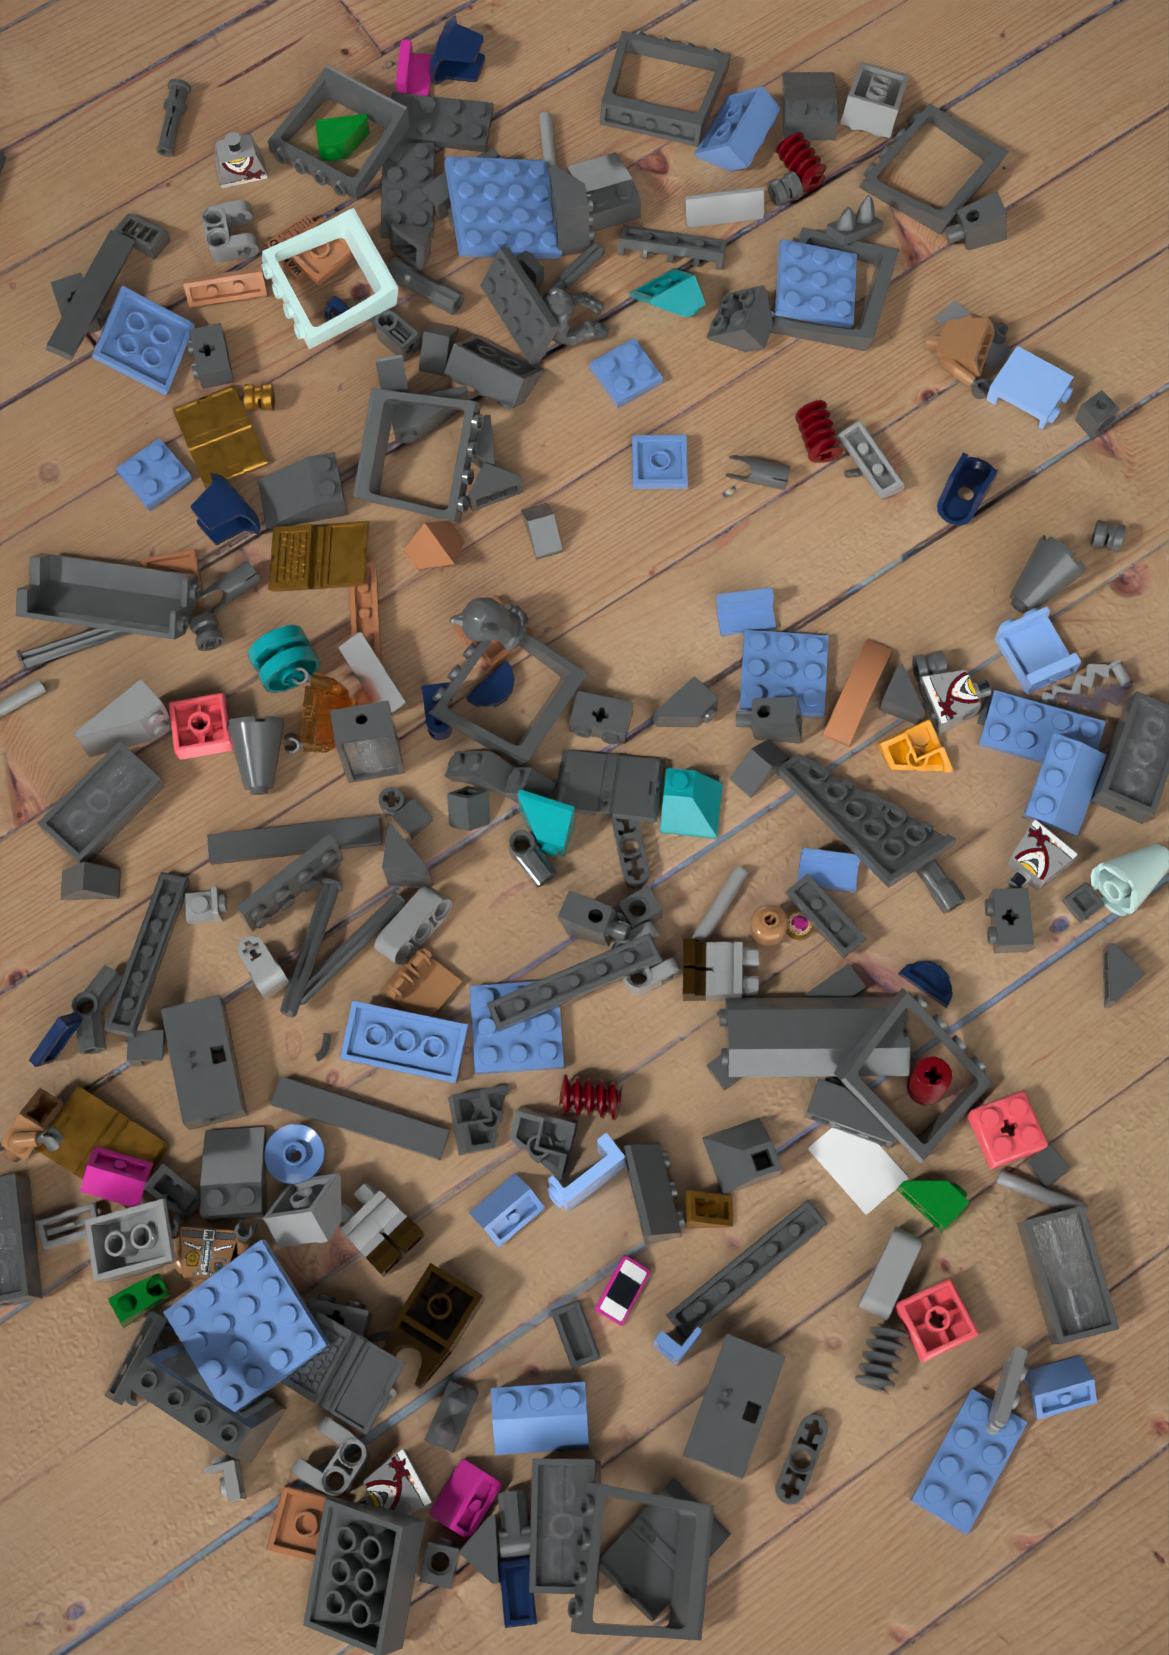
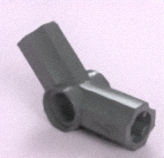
M106 965L103 966L84 992L78 993L72 1000V1011L77 1012L83 1018L82 1023L77 1028L80 1054H95L106 1050L103 1025L104 1009L117 994L122 980V976ZM93 1002L94 1008L92 1011L82 1014L83 1006Z

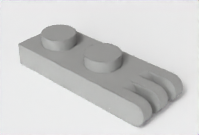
M1017 1346L1009 1353L1004 1362L986 1425V1430L991 1435L997 1434L1008 1423L1011 1410L1016 1408L1021 1396V1392L1017 1388L1019 1381L1022 1382L1028 1371L1029 1365L1025 1363L1028 1351Z

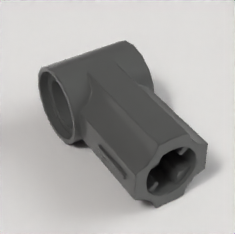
M518 830L510 836L509 853L511 857L520 864L537 888L544 886L557 875V871L535 843V839L530 832ZM519 841H525L530 847L526 851H518L514 845Z
M525 1490L498 1493L501 1528H499L501 1558L530 1555L531 1525H528Z

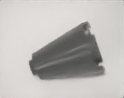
M1043 535L1038 540L1010 594L1012 599L1010 604L1022 614L1033 608H1039L1081 577L1086 571L1085 565L1081 560L1076 564L1072 559L1075 553L1053 537H1049L1046 540V536Z
M256 716L230 719L227 722V730L245 790H250L251 795L268 794V789L274 786L284 729V721L281 717L265 716V719H256Z

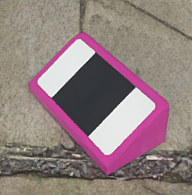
M623 1255L596 1305L595 1312L623 1326L651 1271L628 1256Z

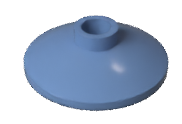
M291 1124L278 1129L269 1138L264 1152L265 1164L274 1178L286 1184H300L314 1177L321 1169L325 1157L324 1144L320 1136L310 1127L301 1124ZM295 1152L302 1154L301 1159L298 1161L291 1160V1156Z

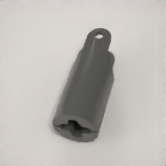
M737 455L729 456L730 459L748 464L751 468V474L741 476L727 473V477L780 490L786 489L790 466Z
M246 560L201 592L199 599L204 598L215 590H222L223 597L221 601L208 611V613H215L259 583L261 579L252 565Z

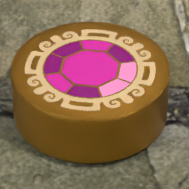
M794 910L788 914L787 935L795 940L807 939L812 934L814 926L800 910Z

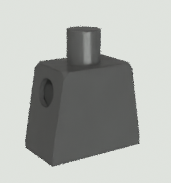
M998 192L957 211L958 224L944 229L949 244L962 239L966 250L1007 240V212Z
M798 697L755 698L752 701V711H736V727L751 728L754 739L763 741L769 739L774 742L801 744L803 717Z
M570 890L558 915L567 935L606 947L611 944L613 938L626 941L631 931V925L619 921L613 907Z

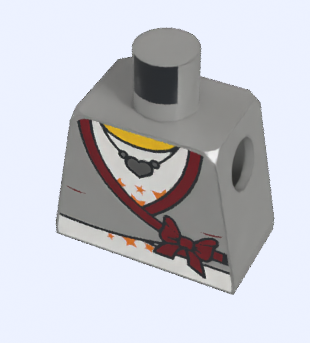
M230 132L225 136L224 140H219L215 143V168L220 189L268 179L263 155L252 135L240 136L236 132Z
M966 670L923 676L918 686L938 735L976 716L981 707L979 699L991 695L988 681L983 679L972 683Z
M1034 819L1007 863L1008 867L1014 871L1007 880V883L1011 888H1024L1029 883L1035 889L1040 890L1070 867L1078 853Z
M404 1448L399 1450L363 1481L369 1495L355 1502L396 1510L408 1515L435 1504L408 1452Z

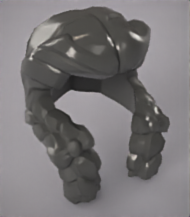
M554 287L548 291L547 296L542 298L560 326L552 339L553 341L572 347L576 343H582L588 338L597 337L604 340L608 337V327L603 326L598 321H586L574 332H568L570 328L569 319L573 307L583 305L599 315L604 310L602 302L593 296H589L587 292L570 296L566 291Z

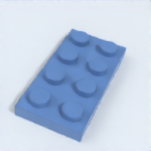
M994 690L978 745L1041 763L1050 737L1054 733L1080 741L1098 750L1106 721Z
M352 1001L340 1059L457 1083L469 1025Z
M974 1389L969 1391L910 1500L965 1535H968L1028 1423L1015 1414L1010 1413L1008 1423L997 1434H989L986 1430V1425L993 1401Z

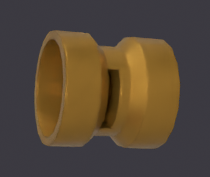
M264 383L262 386L245 384V410L255 411L257 408H263L265 411H274L275 395L273 384Z

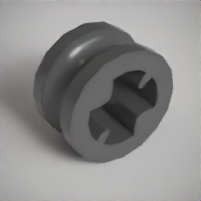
M388 787L382 790L379 795L380 808L385 814L393 816L405 805L402 791L395 787ZM389 796H395L399 803L395 802L394 807H389L388 802H385V800H390Z

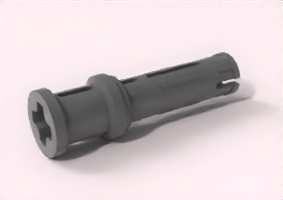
M171 79L169 81L168 98L164 101L166 113L157 153L165 157L173 156L180 118L187 110L185 102L187 95L191 92L189 83L181 79Z

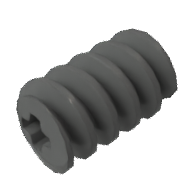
M877 1323L880 1327H871L869 1330L876 1339L866 1340V1345L873 1351H863L862 1357L869 1363H860L858 1366L865 1375H856L855 1381L863 1387L889 1395L884 1388L895 1386V1383L888 1378V1375L899 1373L892 1366V1362H902L903 1360L895 1352L896 1350H906V1346L900 1343L899 1339L909 1338L910 1335L893 1326Z

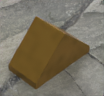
M693 1190L686 1191V1228L733 1227L732 1196Z

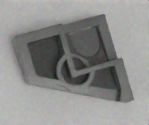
M509 1085L484 1088L480 1091L454 1094L448 1097L459 1156L495 1148L498 1138L497 1127L502 1122L504 1112L501 1111L505 1095L509 1094Z
M521 1106L515 1111L510 1140L519 1148L527 1150L535 1162L542 1163L554 1174L557 1180L562 1181L574 1143L578 1121Z

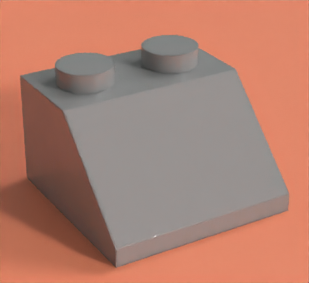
M339 1173L315 1176L300 1184H287L263 1218L279 1247H297L302 1244L315 1242L324 1243L333 1236V1232L341 1222V1177Z

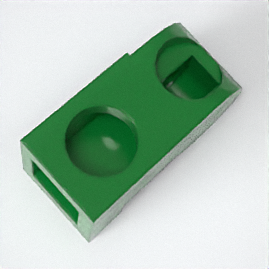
M158 1273L138 1281L108 1298V1301L120 1324L125 1328L133 1323L136 1318L166 1302L172 1294L161 1274Z

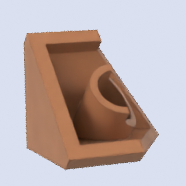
M450 521L427 522L422 525L404 548V552L420 572L426 568L455 564L465 541Z

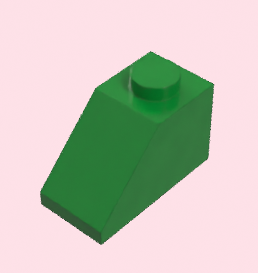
M367 114L315 120L318 148L322 162L347 159L370 134Z
M903 1181L896 1190L941 1233L970 1203L966 1199L967 1193L958 1184L953 1183L951 1185L948 1181Z

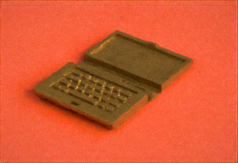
M234 385L172 408L205 488L212 484L210 472L222 475L226 480H229L268 464Z
M369 521L331 523L328 526L314 527L312 524L273 527L268 590L282 592L365 585Z
M77 1086L49 1127H55L64 1138V1141L59 1142L60 1147L51 1152L44 1143L39 1147H35V1149L83 1180L87 1163L95 1146L154 1163L153 1171L170 1145L83 1088Z

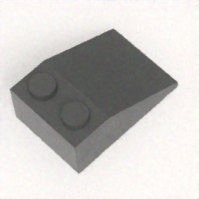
M782 72L784 139L797 132H802L805 136L804 140H835L838 125V105L834 72Z
M616 152L567 166L568 174L585 183L586 193L592 194L594 210H592L594 219L593 232L641 218L640 196L631 175Z
M335 452L306 457L258 479L267 530H271L273 527L292 526L347 515Z
M265 1127L205 1131L200 1182V1216L206 1221L264 1218L266 1215Z

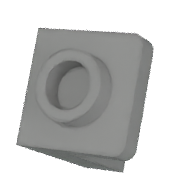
M211 886V891L185 893L186 922L188 924L223 921L222 912L227 911L226 895L222 894L217 886Z
M223 1456L212 1459L211 1466L203 1467L204 1474L207 1475L223 1472L224 1477L220 1478V1488L223 1497H228V1502L246 1500L240 1461H230V1456Z

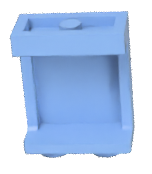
M1017 346L991 384L986 400L996 405L1001 398L1040 420L1038 427L1044 429L1048 422L1053 424L1061 410L1058 406L1061 402L1066 403L1073 393L1074 389L1070 386L1074 376Z
M1048 606L1040 610L1033 608L1018 620L1009 619L1000 624L994 638L1026 695L1076 673L1081 664L1077 653L1069 654L1048 618L1050 609Z
M607 1133L597 1139V1152L603 1159L574 1182L564 1188L554 1175L548 1178V1195L559 1209L564 1206L569 1212L625 1168L624 1154Z

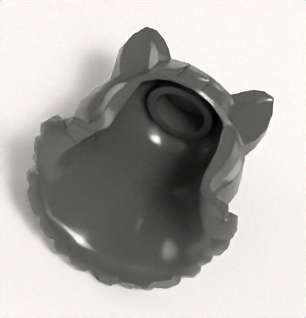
M489 597L473 599L460 614L450 617L449 620L454 624L462 626L463 632L469 640L475 642L485 640L499 641L508 651L518 648L521 644L520 640L524 638V632L528 625V617L519 606L513 607V604H501Z

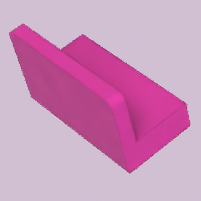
M401 40L396 76L397 93L429 96L431 83L429 64L432 54L413 53L411 40Z
M95 1146L86 1166L81 1192L130 1207L138 1206L141 1204L145 1190L143 1187L148 1182L154 1163Z
M461 1459L430 1510L429 1515L469 1540L503 1484L465 1459Z

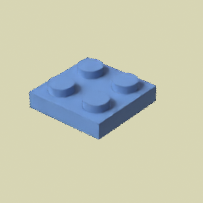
M635 338L589 363V369L617 408L663 383L662 375Z
M632 435L633 489H687V435Z
M160 438L116 468L117 474L149 511L193 480L191 474Z

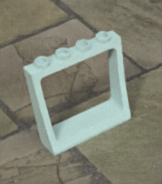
M354 208L313 229L262 251L263 274L266 279H272L275 297L277 299L282 298L284 301L283 310L286 318H293L295 322L294 331L299 340L304 339L309 349L397 305L398 286ZM338 238H343L375 294L319 327H314L311 325L278 262Z

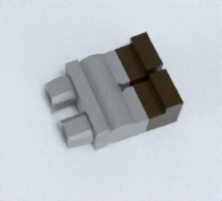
M683 939V1001H725V998H742V996L758 994L759 976H742V967L759 966V949L743 947V942H695V939Z
M364 1183L354 1194L364 1206L355 1214L344 1203L341 1206L340 1226L342 1228L340 1230L381 1276L384 1277L403 1257L382 1235L385 1233L406 1255L425 1234L381 1190L377 1192L374 1188Z

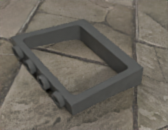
M622 31L601 102L600 125L698 147L728 72L731 55L720 53L716 48L708 50L697 48L689 42L684 44L671 42L666 37L659 39L648 37L640 31L635 33ZM634 53L714 71L715 74L700 110L697 113H692L615 95L626 55Z
M327 65L302 100L269 138V150L274 154L278 162L284 164L287 161L294 166L298 173L305 174L307 172L314 177L318 184L325 185L327 183L332 186L339 196L343 197L347 194L358 200L409 130L408 107ZM327 99H332L358 114H367V119L386 128L374 150L354 177H349L288 143Z
M929 104L923 112L919 110L915 112L908 122L911 126L907 130L904 127L901 128L893 139L896 142L893 147L887 145L878 156L881 161L877 165L872 162L863 173L866 178L859 188L941 234L956 217L957 211L967 204L1001 164L1009 151L969 129L932 104ZM925 123L933 124L983 160L979 168L942 210H936L877 179Z
M803 227L798 238L793 237L792 241L857 254V260L874 265L875 270L857 330L790 321L785 317L775 315V304L773 303L770 309L773 322L771 333L866 351L874 339L899 249L854 241L843 246L823 232Z
M371 388L353 498L461 523L462 512H466L469 507V498L465 496L467 485H471L474 479V471L470 469L472 458H476L479 450L478 442L475 441L476 433L483 427L484 419L483 415L480 414L481 404L470 400ZM398 403L464 410L465 414L449 505L445 510L380 495L393 411Z
M524 632V638L520 640L521 644L519 646L557 673L560 681L516 745L490 733L448 708V703L492 640L481 641L476 645L472 642L462 655L466 660L461 666L456 664L450 671L447 678L451 681L446 688L441 686L432 697L435 704L428 712L430 715L518 767L529 761L588 674L526 632Z
M901 988L834 1071V1074L921 1164L993 1082L983 1073L987 1067L975 1055L970 1059L964 1051L968 1047L956 1035L950 1038L945 1032L948 1028L947 1024L937 1014L931 1017L925 1011L929 1005L917 993L912 997L904 988ZM906 1008H910L973 1076L972 1082L918 1136L914 1135L859 1077L860 1068Z
M587 1483L586 1496L581 1498L579 1504L580 1514L584 1516L583 1525L575 1538L576 1547L580 1550L579 1561L574 1565L571 1574L572 1581L576 1584L575 1597L571 1598L568 1603V1615L572 1618L571 1632L701 1641L714 1505L597 1483ZM608 1497L674 1509L680 1514L670 1620L666 1626L595 1623L593 1621L604 1508Z

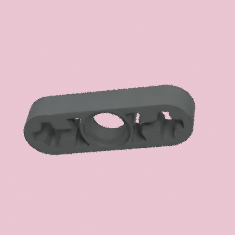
M612 814V827L623 880L631 888H641L648 882L649 868L639 821L629 820L630 832L624 834L623 823L617 822L621 819L613 818ZM633 840L638 844L639 848L635 853L628 854L622 849L624 842ZM636 860L638 872H643L640 874L639 880H635L633 876H628L632 874L631 861Z
M812 1414L806 1416L798 1426L775 1486L776 1496L784 1504L791 1505L799 1502L803 1498L828 1433L827 1423L819 1415ZM813 1421H817L818 1429L822 1430L821 1435H814L811 1444L817 1445L815 1451L807 1445L798 1444L799 1438L806 1441L809 1431L805 1429V1424L810 1425ZM798 1450H804L810 1455V1465L805 1469H799L793 1463V1454ZM788 1467L796 1474L805 1475L804 1481L800 1478L796 1480L795 1489L799 1490L798 1495H791L789 1499L784 1497L785 1491L781 1489L782 1484H789L792 1478L791 1474H786Z

